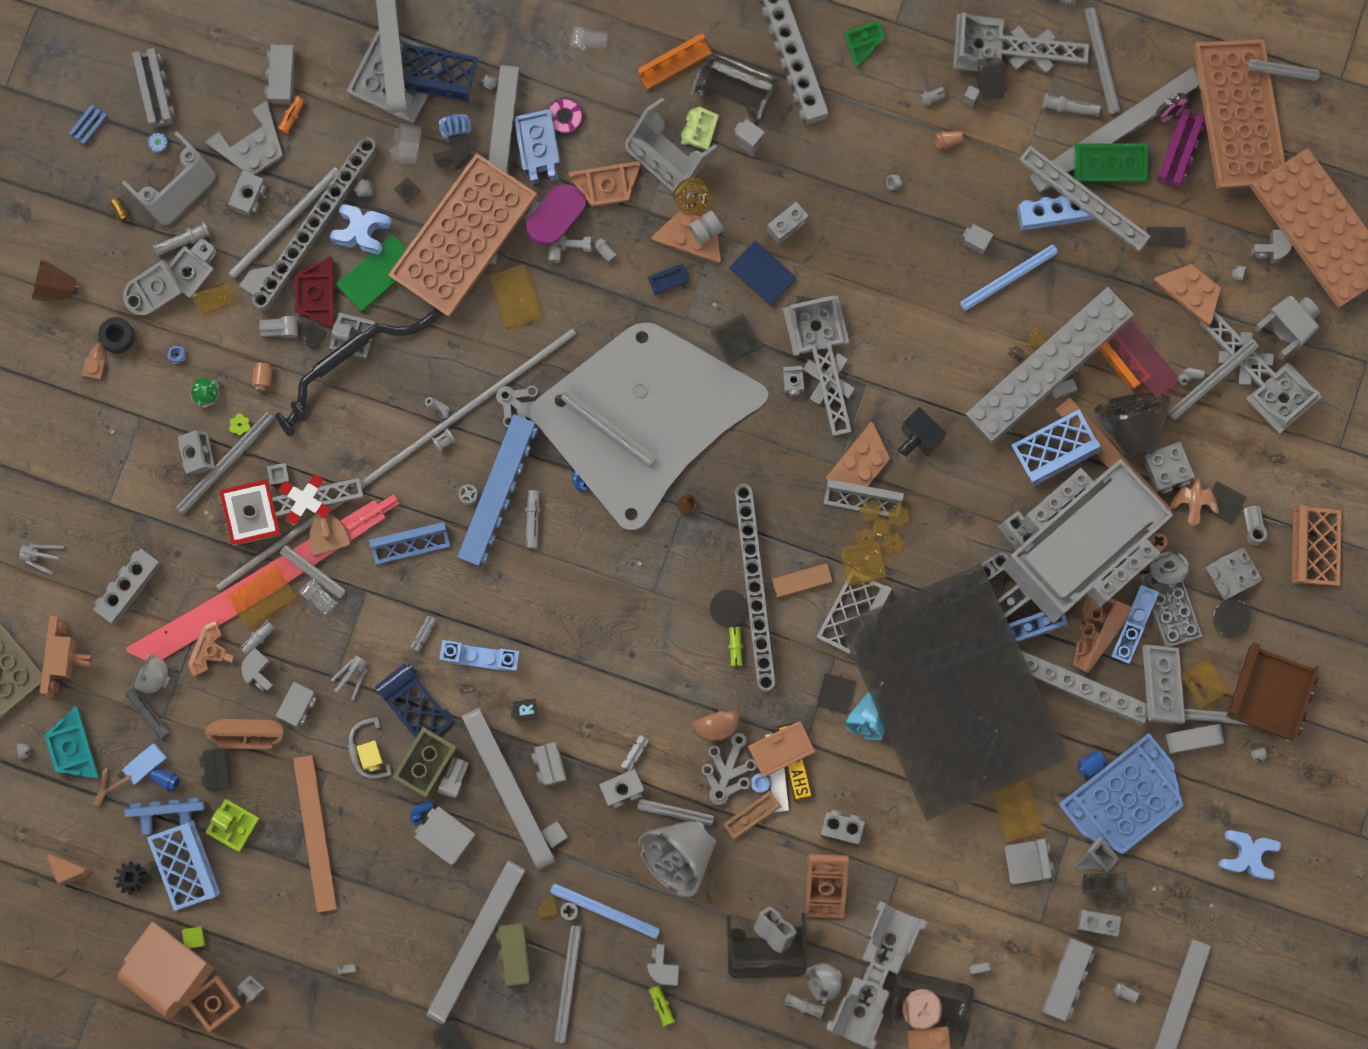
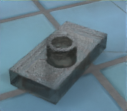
M1185 227L1146 228V233L1151 236L1147 241V247H1185Z

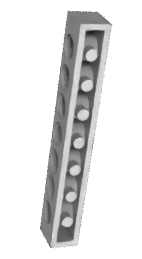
M758 0L763 3L762 12L764 18L769 20V32L775 36V49L781 53L782 58L780 62L782 68L787 70L788 75L786 79L788 85L794 89L792 95L794 102L799 103L800 110L798 112L801 120H805L806 125L828 119L826 104L788 0H777L776 3H770L768 0ZM782 15L784 19L776 20L774 16ZM788 32L790 36L782 37L780 33ZM794 49L796 53L791 55L786 50ZM797 65L800 66L802 70L797 72L794 71L792 68ZM804 82L808 87L802 89L799 87V84ZM812 100L815 104L808 106L805 104V101Z
M1009 645L1006 646L998 664L1000 667L1140 726L1145 724L1147 719V703Z

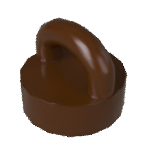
M685 495L679 498V511L683 515L696 512V499L692 495Z

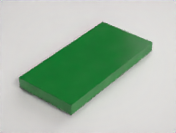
M1148 143L1074 144V179L1078 182L1148 181Z
M393 234L381 244L382 251L380 254L371 253L336 284L361 312L366 310L396 283L388 274L404 254L406 248Z

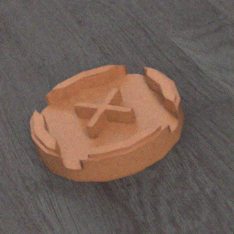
M918 989L908 995L903 1003L902 1012L905 1020L911 1026L917 1029H928L939 1022L942 1015V1005L940 999L934 993Z

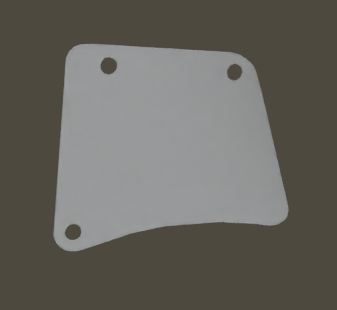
M639 323L626 329L541 395L532 404L530 415L618 524L625 529L635 530L647 522L670 485L684 468L725 430L760 408L767 401L768 390L761 383L668 330L653 323ZM640 331L646 332L648 334L647 342L639 343L636 340V334ZM636 383H644L647 386V394L642 398L636 397L632 392V388ZM637 385L634 388V392L637 395H643L646 391L643 385ZM568 390L656 457L655 462L648 466L570 405L557 406L554 401L555 397L560 394L563 395ZM634 508L637 511L638 516L635 520L630 521L625 517L627 509Z

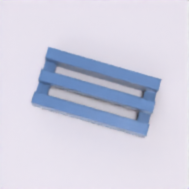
M91 104L69 132V135L85 146L108 116ZM98 115H100L101 117L97 120V122L93 125V127L89 130L85 137L81 139L82 135L91 126L93 121L97 118Z

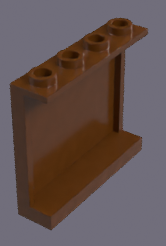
M1253 642L1248 648L1226 717L1293 741L1302 732L1303 726H1301V722L1308 714L1309 709L1306 706L1308 701L1311 702L1314 695L1312 687L1313 684L1318 682L1320 676L1317 673L1319 666L1316 665L1314 669L1260 649L1261 644Z

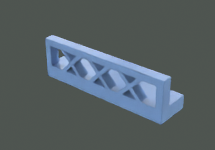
M444 522L369 540L375 565L450 547ZM443 534L446 544L436 545L432 540L435 535ZM423 539L428 543L424 549L418 550L413 547L416 540ZM403 543L409 547L404 554L394 551L398 544ZM385 548L390 551L386 558L378 559L377 549Z

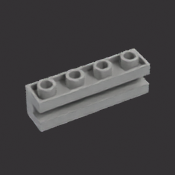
M154 48L147 49V53L141 54L139 51L132 53L148 124L151 129L173 124L172 117H175L173 106H169L168 103L171 96L169 89H165L164 82H167L165 72L160 69V65L163 64L160 53L157 54Z
M1072 938L1068 940L1041 1013L1053 1016L1061 1021H1066V1018L1070 1019L1074 1009L1071 1007L1072 1002L1078 999L1081 991L1078 989L1080 981L1084 982L1088 972L1085 970L1086 965L1091 963L1094 957L1092 946Z

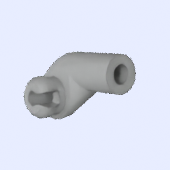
M1186 368L1179 374L1178 382L1181 385H1187L1193 378L1203 380L1205 370Z
M432 397L426 398L425 405L439 411L440 418L447 419L449 417L450 408Z

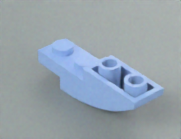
M1140 585L1111 657L1130 664L1159 594L1158 591Z

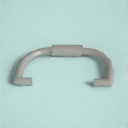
M373 717L357 723L351 729L349 745L347 746L351 762L354 764L357 772L369 779H380L392 775L390 764L385 765L387 772L380 774L366 773L359 765L356 745L353 742V737L359 727L375 722L376 729L381 727L379 718Z

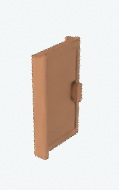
M800 721L748 746L762 778L816 753Z

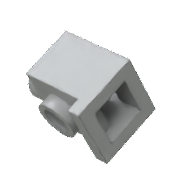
M802 366L783 367L784 394L789 393V396L800 395V392L804 391ZM796 378L797 382L791 383L790 379Z

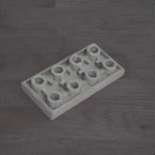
M1172 566L1166 567V569L1174 568ZM1151 573L1140 576L1144 586L1159 592L1152 612L1164 647H1173L1203 637L1183 580L1174 584H1163L1156 581Z

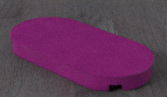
M565 184L553 188L529 216L526 224L528 237L539 245L557 243L583 213L586 203L584 194L572 185Z

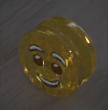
M688 178L681 181L673 192L674 202L679 210L687 215H695L702 212L708 206L711 198L708 188L698 178Z

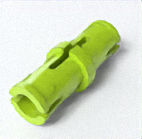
M730 627V645H728L731 654L730 666L736 667L737 659V665L740 667L743 666L741 627H735L736 635L734 634V627Z
M658 985L649 989L655 1004L654 1009L658 1011L663 1026H666L675 1021L668 1007L669 1002L665 1000L660 988L661 986Z

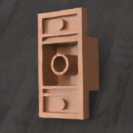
M56 616L49 617L40 694L47 698H55V694H58L59 682H57V679L73 681L75 665L91 667L92 664L90 662L92 661V655L76 654L78 642L71 637H63L66 636L67 625H64L65 622Z
M809 854L806 876L805 917L844 918L848 856Z

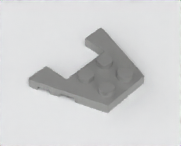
M266 101L252 110L262 127L232 147H229L219 132L205 141L207 146L217 151L240 170L253 175H258L283 158L273 119Z

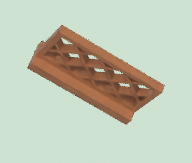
M1304 505L1293 508L1292 584L1340 586L1341 510L1312 508ZM1309 512L1315 513L1319 518L1314 524L1308 519ZM1328 514H1335V523L1332 526L1325 519ZM1321 521L1328 528L1323 534L1315 527ZM1311 530L1319 537L1314 543L1308 538V533ZM1330 531L1335 536V542L1332 545L1324 537ZM1320 540L1328 547L1323 553L1315 546ZM1311 549L1319 556L1313 562L1308 558V551ZM1329 550L1335 555V560L1331 564L1324 557ZM1320 559L1328 566L1322 572L1314 565ZM1311 567L1318 574L1314 580L1307 579V571ZM1329 569L1334 573V581H1328L1324 576Z

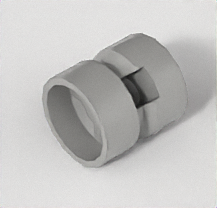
M711 210L701 216L702 221L695 220L688 225L692 235L700 245L708 242L710 235L715 237L724 231L720 221Z

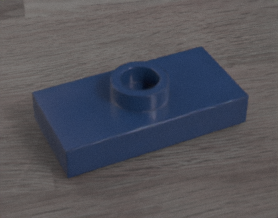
M683 264L648 277L654 296L690 282Z

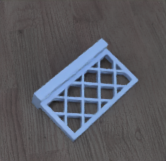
M1080 410L1012 444V448L1030 478L1033 487L1101 452V446ZM1076 416L1081 421L1079 428L1069 426L1070 420ZM1055 427L1065 428L1062 437L1052 435ZM1067 429L1078 432L1075 441L1065 438ZM1080 433L1088 434L1091 441L1085 444L1078 442ZM1038 436L1048 437L1045 446L1035 444ZM1050 438L1061 441L1058 450L1048 447ZM1063 442L1074 444L1072 451L1068 453L1061 451ZM1023 444L1031 446L1028 455L1020 453L1017 447ZM1034 447L1044 449L1041 459L1031 456ZM1046 451L1057 453L1055 460L1051 462L1044 460ZM1030 459L1040 462L1038 469L1032 472L1028 468Z
M193 820L147 837L174 911L206 899H211L220 894ZM181 830L183 835L181 843L171 839L175 831ZM160 837L167 841L163 850L156 847L154 839ZM169 843L179 846L175 856L166 852ZM182 848L189 851L190 858L188 862L178 858ZM164 855L174 859L170 868L162 863ZM176 861L186 865L182 874L172 870ZM188 867L196 870L197 876L195 880L185 876ZM171 873L181 877L177 887L170 884L168 880ZM183 879L193 883L189 892L179 888ZM195 885L203 889L204 896L197 897L192 894ZM177 892L187 895L185 902L179 905L175 898Z

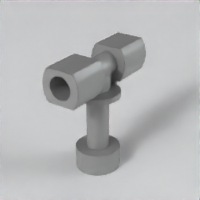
M563 236L557 243L552 244V247H549V262L561 263L562 251H566L567 247L583 248V252H592L593 238L584 237L583 240H567V237Z

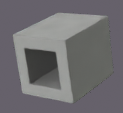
M973 224L971 229L967 228L962 236L965 239L963 245L983 255L993 234Z

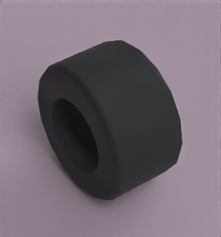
M119 317L105 320L98 332L99 341L104 348L116 354L129 350L135 339L134 330L130 324ZM114 329H121L124 333V337L119 342L110 340L109 335Z

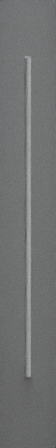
M574 329L569 330L361 480V489L494 395L499 388L512 382L577 335ZM354 485L346 492L350 495L358 493L357 485ZM344 502L329 505L327 507L331 508V511H333ZM317 514L311 516L218 583L216 587L221 592L311 527Z

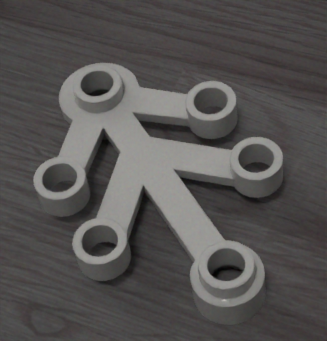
M508 386L498 389L496 398L503 405L505 417L503 424L505 427H509L505 423L506 420L512 419L511 405L517 409L519 417L526 419L527 416L534 422L530 415V409L535 401L521 403L516 398L526 396L535 398L538 395V390L535 386L515 391ZM535 389L536 393L534 395H530L529 390ZM505 392L509 393L507 399L502 398V394Z
M735 733L731 738L733 747L726 766L720 757V749L717 746H711L708 750L709 756L713 758L721 775L719 785L713 775V767L710 764L703 765L702 774L706 776L712 788L709 793L710 800L716 805L724 804L730 794L741 789L745 790L750 785L749 779L743 777L739 779L738 783L726 787L728 780L747 771H754L756 768L755 761L749 759L745 764L733 769L739 750L747 742L746 736L742 733ZM737 737H741L743 739V742L741 744H737L735 742V739ZM711 749H717V755H712L710 753ZM753 762L754 768L749 769L747 763ZM710 767L711 772L706 774L704 768ZM742 780L747 781L748 785L746 787L740 785ZM718 791L723 794V797L720 799L715 796V793Z

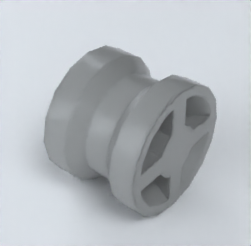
M467 484L460 488L459 498L464 505L471 506L477 502L479 496L477 489L473 485Z

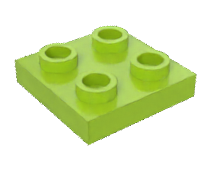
M225 799L221 807L213 815L206 834L241 852L260 818Z

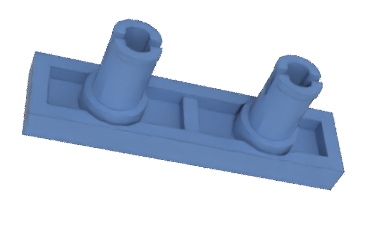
M189 798L188 802L180 803V799L169 800L168 804H161L160 801L149 802V806L133 803L124 809L125 817H140L142 835L153 834L152 816L155 814L177 812L180 818V825L192 821L191 813L193 811L205 809V801H200L199 798Z

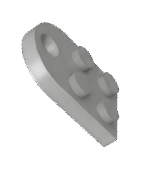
M161 260L127 283L123 292V300L128 310L132 313L148 315L184 292L165 260ZM133 296H136L139 299V303L137 306H133L131 304V298Z

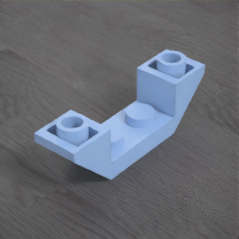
M442 640L439 659L464 666L516 671L519 651L507 649L494 650Z

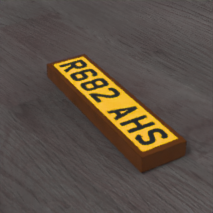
M796 722L776 726L777 732ZM803 758L786 767L794 802L813 798Z

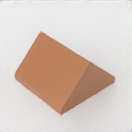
M49 854L47 857L58 884L65 886L92 873L88 869Z

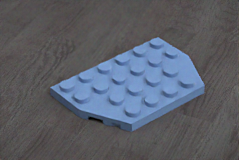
M1148 733L1060 802L1058 806L1082 836L1093 841L1101 837L1112 850L1123 854L1183 807L1175 775L1174 763L1150 733Z

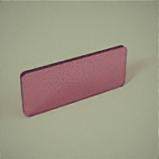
M1132 321L1108 341L1109 345L1153 398L1160 397L1179 382L1175 372Z

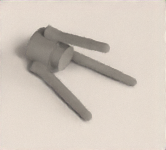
M23 544L20 549L19 558L25 560V564L52 575V571L33 562V560L36 561L38 557L58 560L59 557L40 553L37 549L57 550L65 549V546Z
M355 656L353 660L350 659L331 679L334 682L349 668V672L334 691L337 693L353 673L357 676L360 673L351 701H355L364 676L368 672L366 669L368 663L358 656Z

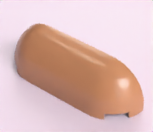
M221 719L209 724L206 727L205 735L207 739L216 743L217 747L270 749L282 740L283 727L280 723L272 720Z

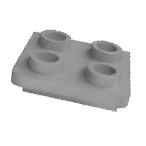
M1245 548L1228 554L1206 567L1224 601L1262 581V577Z
M1045 839L1012 844L1005 847L1011 884L1052 878L1051 874H1054L1052 862H1049L1048 854H1051L1050 845L1046 843Z

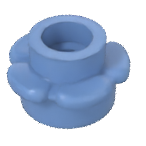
M181 346L171 347L167 354L168 359L173 364H180V362L186 359L185 349Z

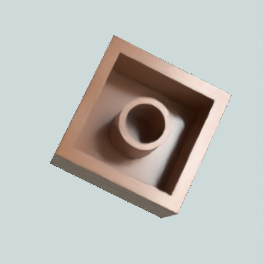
M220 976L214 977L200 988L188 1004L208 1032H213L244 1008Z

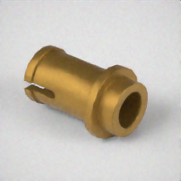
M115 198L110 201V206H112L117 215V221L121 223L130 219V212L126 210L121 199Z

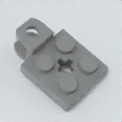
M200 239L191 251L184 246L168 265L183 290V294L190 299L194 297L214 272V268L209 264L215 258L217 250L204 239ZM191 268L192 275L184 277L185 273L183 271Z

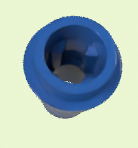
M156 768L150 773V779L167 791H175L180 783V777L176 773Z

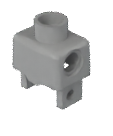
M1288 296L1271 308L1265 315V318L1255 326L1254 330L1258 333L1267 324L1271 323L1275 335L1280 340H1284L1289 344L1278 355L1282 360L1291 351H1297L1318 330L1319 326L1314 319L1320 315V310L1308 297L1298 302L1293 296Z

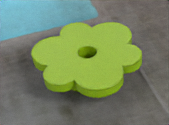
M240 413L236 414L235 418L230 419V432L237 433L239 436L243 435L244 432L247 433L250 430L249 418H244Z

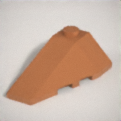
M1088 595L1083 606L1082 613L1085 614L1083 624H1080L1079 628L1081 630V637L1076 645L1073 666L1089 673L1123 627L1132 608L1131 606L1111 597L1103 606L1099 607Z

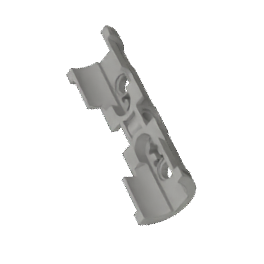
M881 901L877 907V910L880 912L862 958L870 962L863 980L854 977L834 1021H829L826 1028L841 1037L870 1049H874L877 1041L873 1039L884 1014L881 1012L890 993L881 989L888 971L898 974L905 955L910 953L919 930H924L927 923L923 919L907 915ZM887 934H893L896 937L894 945L886 944L885 936ZM881 945L893 949L892 952L887 951L886 957L888 961H883V963H880V958L877 957L878 954H882L884 949H881ZM868 988L871 989L870 993L873 994V997H868L866 1003H870L869 1007L863 1003H858L859 999L861 1001L864 999L865 995L862 994V991H867ZM858 1006L865 1009L866 1013L862 1018H857L854 1014V1010Z

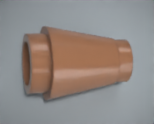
M961 131L938 132V134L934 135L935 146L937 149H947L963 142V134Z

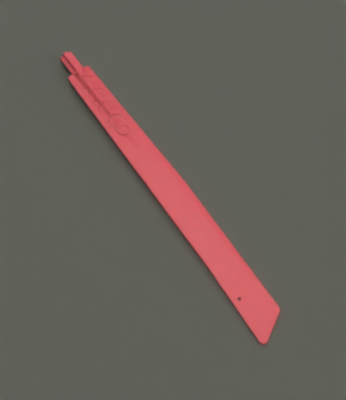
M394 494L379 504L376 501H372L340 521L346 530L349 542L385 519L384 513L400 504ZM309 539L293 550L314 566L338 549L313 556ZM281 556L190 612L131 644L126 650L128 653L143 660H146L149 654L156 655L164 660L197 640L204 625L213 621L218 626L222 625L303 574L304 571L284 556Z

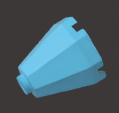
M877 691L867 693L849 715L845 728L856 736H859V733L864 734V739L881 741L886 729V699L883 697V694Z

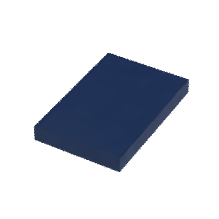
M756 240L729 267L731 271L770 306L797 278Z

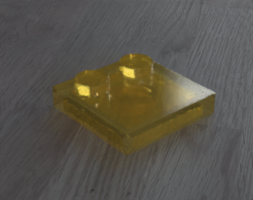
M878 541L840 548L848 586L886 579Z

